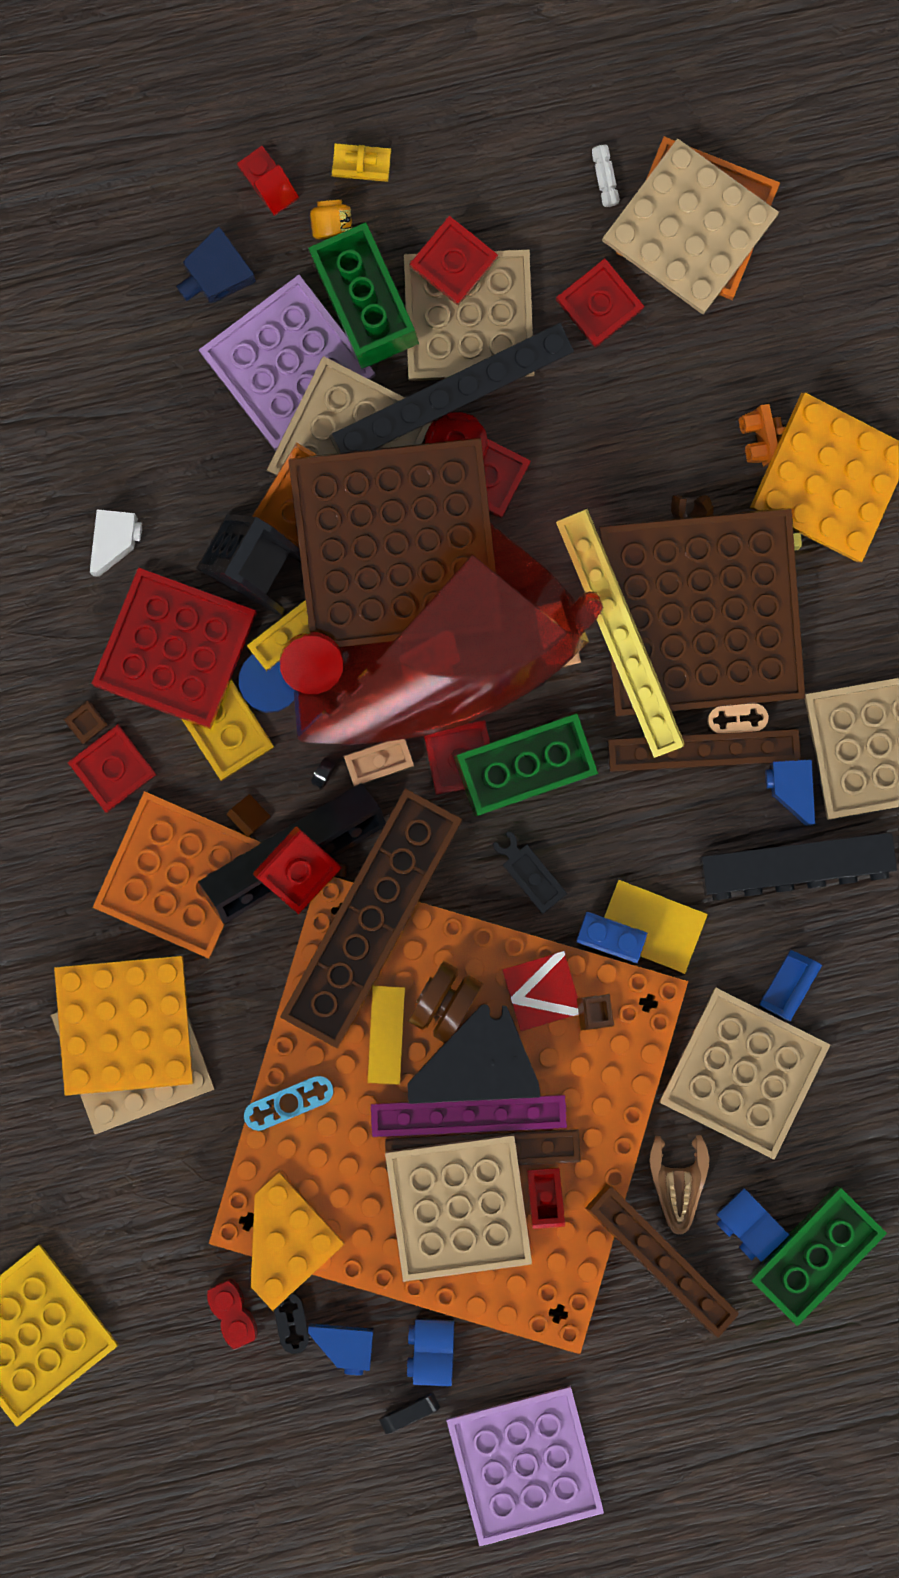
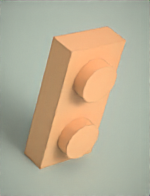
M404 736L344 756L354 787L360 783L365 784L414 767Z

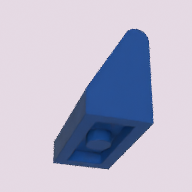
M789 950L761 999L759 1006L785 1021H791L822 965L804 955Z

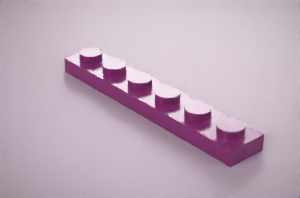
M565 1095L408 1104V1102L371 1104L372 1137L567 1128Z

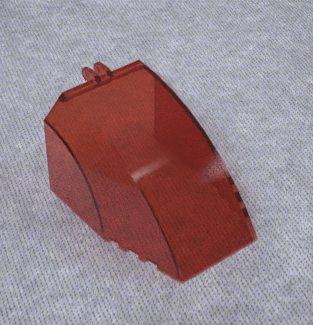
M491 524L496 573L472 554L395 641L340 647L343 656V672L337 684L330 690L320 694H303L296 690L294 692L297 738L302 742L345 745L387 742L426 736L464 725L493 713L531 692L565 666L589 643L585 629H588L603 611L600 596L597 592L586 591L575 602V599L548 569Z

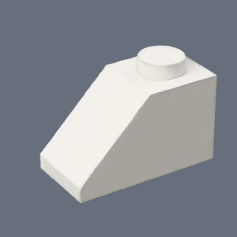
M97 509L90 573L93 576L100 577L134 550L135 541L141 540L142 523L137 522L138 518L135 513Z

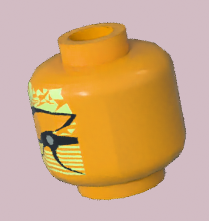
M342 199L318 201L317 207L312 208L310 211L312 236L317 240H326L352 229L351 209L348 205L342 204Z

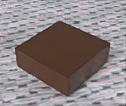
M89 700L63 719L83 745L109 726Z
M250 794L232 807L226 814L247 837L271 818Z
M610 994L577 998L581 1031L614 1026Z

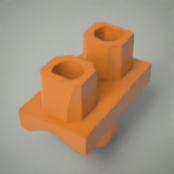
M770 404L760 405L750 413L742 415L738 420L742 434L756 432L758 441L757 443L745 446L747 462L762 463L763 467L769 466L786 428L782 425L781 417L772 418Z

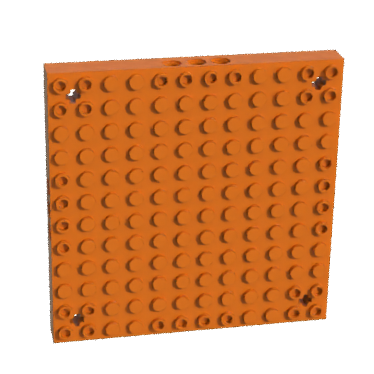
M333 877L309 904L251 1103L315 1076H324L331 1081L334 1088L333 1096L324 1105L264 1130H253L247 1126L246 1122L244 1123L209 1244L252 1257L253 1226L250 1229L245 1228L246 1222H241V1217H246L249 1212L254 1214L255 1194L280 1172L345 1243L312 1275L581 1354L614 1240V1236L585 1208L606 1184L612 1186L626 1199L688 981L418 902L373 986L405 987L400 1085L368 1083L373 986L339 1048L329 1045L280 1018L336 916L332 914L333 908L341 906L353 885V882ZM564 951L578 998L610 994L614 1022L612 1027L581 1031L578 1014L520 1032L502 969ZM443 961L458 969V976L451 989L456 991L463 978L471 976L483 983L457 1030L482 1004L488 1005L490 1017L495 1020L501 1017L502 1006H507L539 1082L540 1096L565 1095L567 1128L372 1137L371 1104L408 1102V1082L445 1044L433 1036V1030L441 1018L436 1014L429 1026L423 1030L408 1022L418 1005L416 1001L429 978H434ZM651 994L653 995L652 1000L656 1001V1007L649 1008L648 1012L642 1011L643 1006L639 1005V1000ZM316 1081L313 1083L314 1088L304 1093L303 1086L297 1088L304 1099V1107L311 1105L307 1100L310 1097L318 1096L319 1100L325 1098L324 1092L328 1090L326 1084L320 1085ZM284 1094L280 1099L281 1109L288 1113L294 1112L298 1107L297 1097L293 1094ZM274 1099L267 1101L271 1107L261 1111L258 1106L253 1108L254 1114L250 1116L252 1122L258 1121L262 1125L265 1123L264 1118L274 1113L275 1120L281 1118L275 1110ZM579 1129L581 1162L519 1165L532 1257L531 1265L403 1282L389 1178L386 1169L385 1139ZM560 1168L565 1226L532 1229L527 1170ZM560 1304L563 1305L562 1309L567 1314L566 1316H560L558 1321L553 1320V1314L549 1313L550 1308L556 1309L557 1305Z

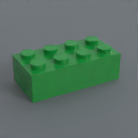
M366 222L308 247L313 263L361 369L419 344L414 326Z
M577 713L454 756L474 817L598 774Z
M836 1185L792 1230L789 1236L762 1261L748 1278L798 1326L882 1240L887 1232L842 1188Z

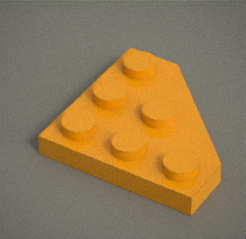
M280 1172L255 1194L251 1288L272 1311L345 1244Z

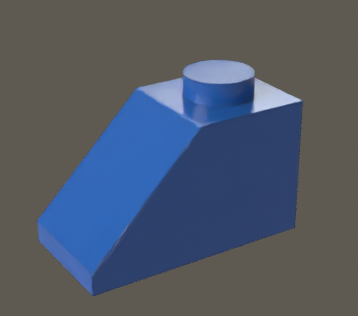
M812 760L772 762L770 769L765 770L766 788H772V796L804 825L815 824Z
M309 1324L308 1334L337 1368L344 1369V1374L363 1375L364 1370L370 1371L374 1328Z

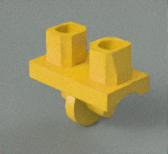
M335 143L332 177L388 182L391 148Z

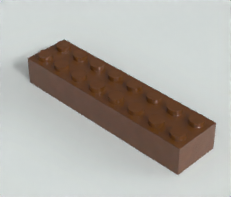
M405 788L280 1018L329 1045L339 1048L462 823L461 818Z

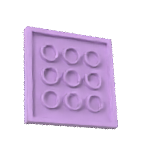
M297 275L199 349L201 355L275 451L323 356L369 380L376 376L370 366L361 369L347 336L300 275Z
M571 1386L446 1419L479 1546L604 1513Z

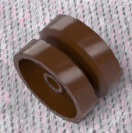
M445 961L442 962L434 978H429L416 1001L418 1005L408 1021L423 1030L429 1026L435 1014L441 1017L433 1030V1036L444 1043L454 1035L483 983L471 976L463 978L456 991L451 989L458 976V969Z

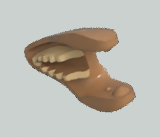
M696 1135L692 1141V1146L695 1148V1163L686 1168H669L661 1163L663 1157L662 1149L665 1146V1142L661 1139V1136H655L650 1154V1168L668 1226L675 1234H684L692 1224L709 1168L708 1149L702 1136Z

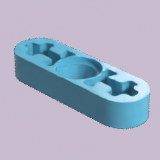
M324 1076L312 1077L251 1103L244 1112V1120L251 1129L257 1131L264 1130L326 1104L333 1096V1085ZM316 1081L320 1085L326 1084L328 1090L324 1092L325 1098L319 1100L318 1096L310 1097L307 1100L311 1105L304 1107V1099L297 1088L303 1086L304 1093L314 1088L313 1083ZM284 1094H293L297 1097L298 1107L294 1112L288 1113L281 1109L280 1099ZM274 1099L275 1110L281 1118L275 1120L274 1113L264 1118L265 1123L262 1125L258 1121L252 1122L250 1116L254 1114L253 1108L258 1106L261 1111L271 1107L267 1101Z

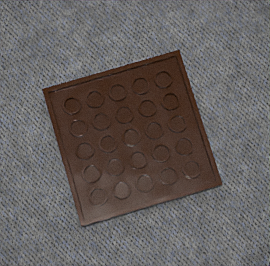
M481 437L290 458L288 460L309 632H319L327 635L339 647L433 637L443 630L453 631L455 635L502 629Z
M791 508L599 526L600 541L671 711L805 698ZM610 653L615 716L636 715Z

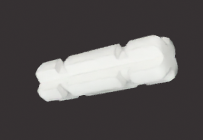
M598 145L592 148L593 161L597 163L595 164L599 189L603 191L601 193L602 203L604 207H612L619 204L620 198L618 190H615L617 184L612 161H609L611 157L607 145Z

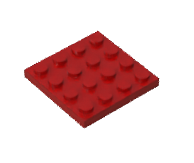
M138 567L91 684L99 689L211 730L257 612L251 608Z

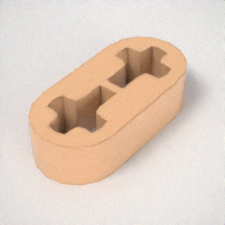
M755 703L720 706L710 712L707 724L709 729L715 734L758 732L768 723V713L763 706ZM753 709L756 715L762 716V720L757 722V727H752L750 721L740 722V717L748 716L751 712L750 710ZM719 712H724L725 717H735L736 722L727 723L725 729H720V725L714 724L713 719L719 716Z

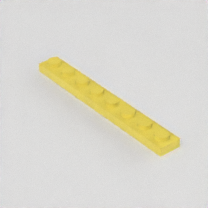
M588 509L556 521L654 758L684 747L685 743Z

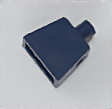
M218 227L183 261L184 267L190 276L176 287L186 301L202 291L210 303H214L252 285L256 280L248 265L222 229Z

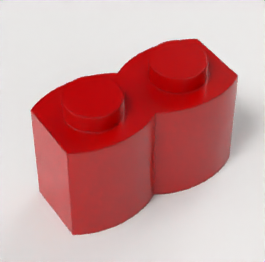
M229 1278L210 1287L207 1291L208 1304L214 1315L221 1320V1332L226 1343L235 1350L254 1341L258 1335L257 1324L251 1312L244 1307L243 1292L237 1282Z

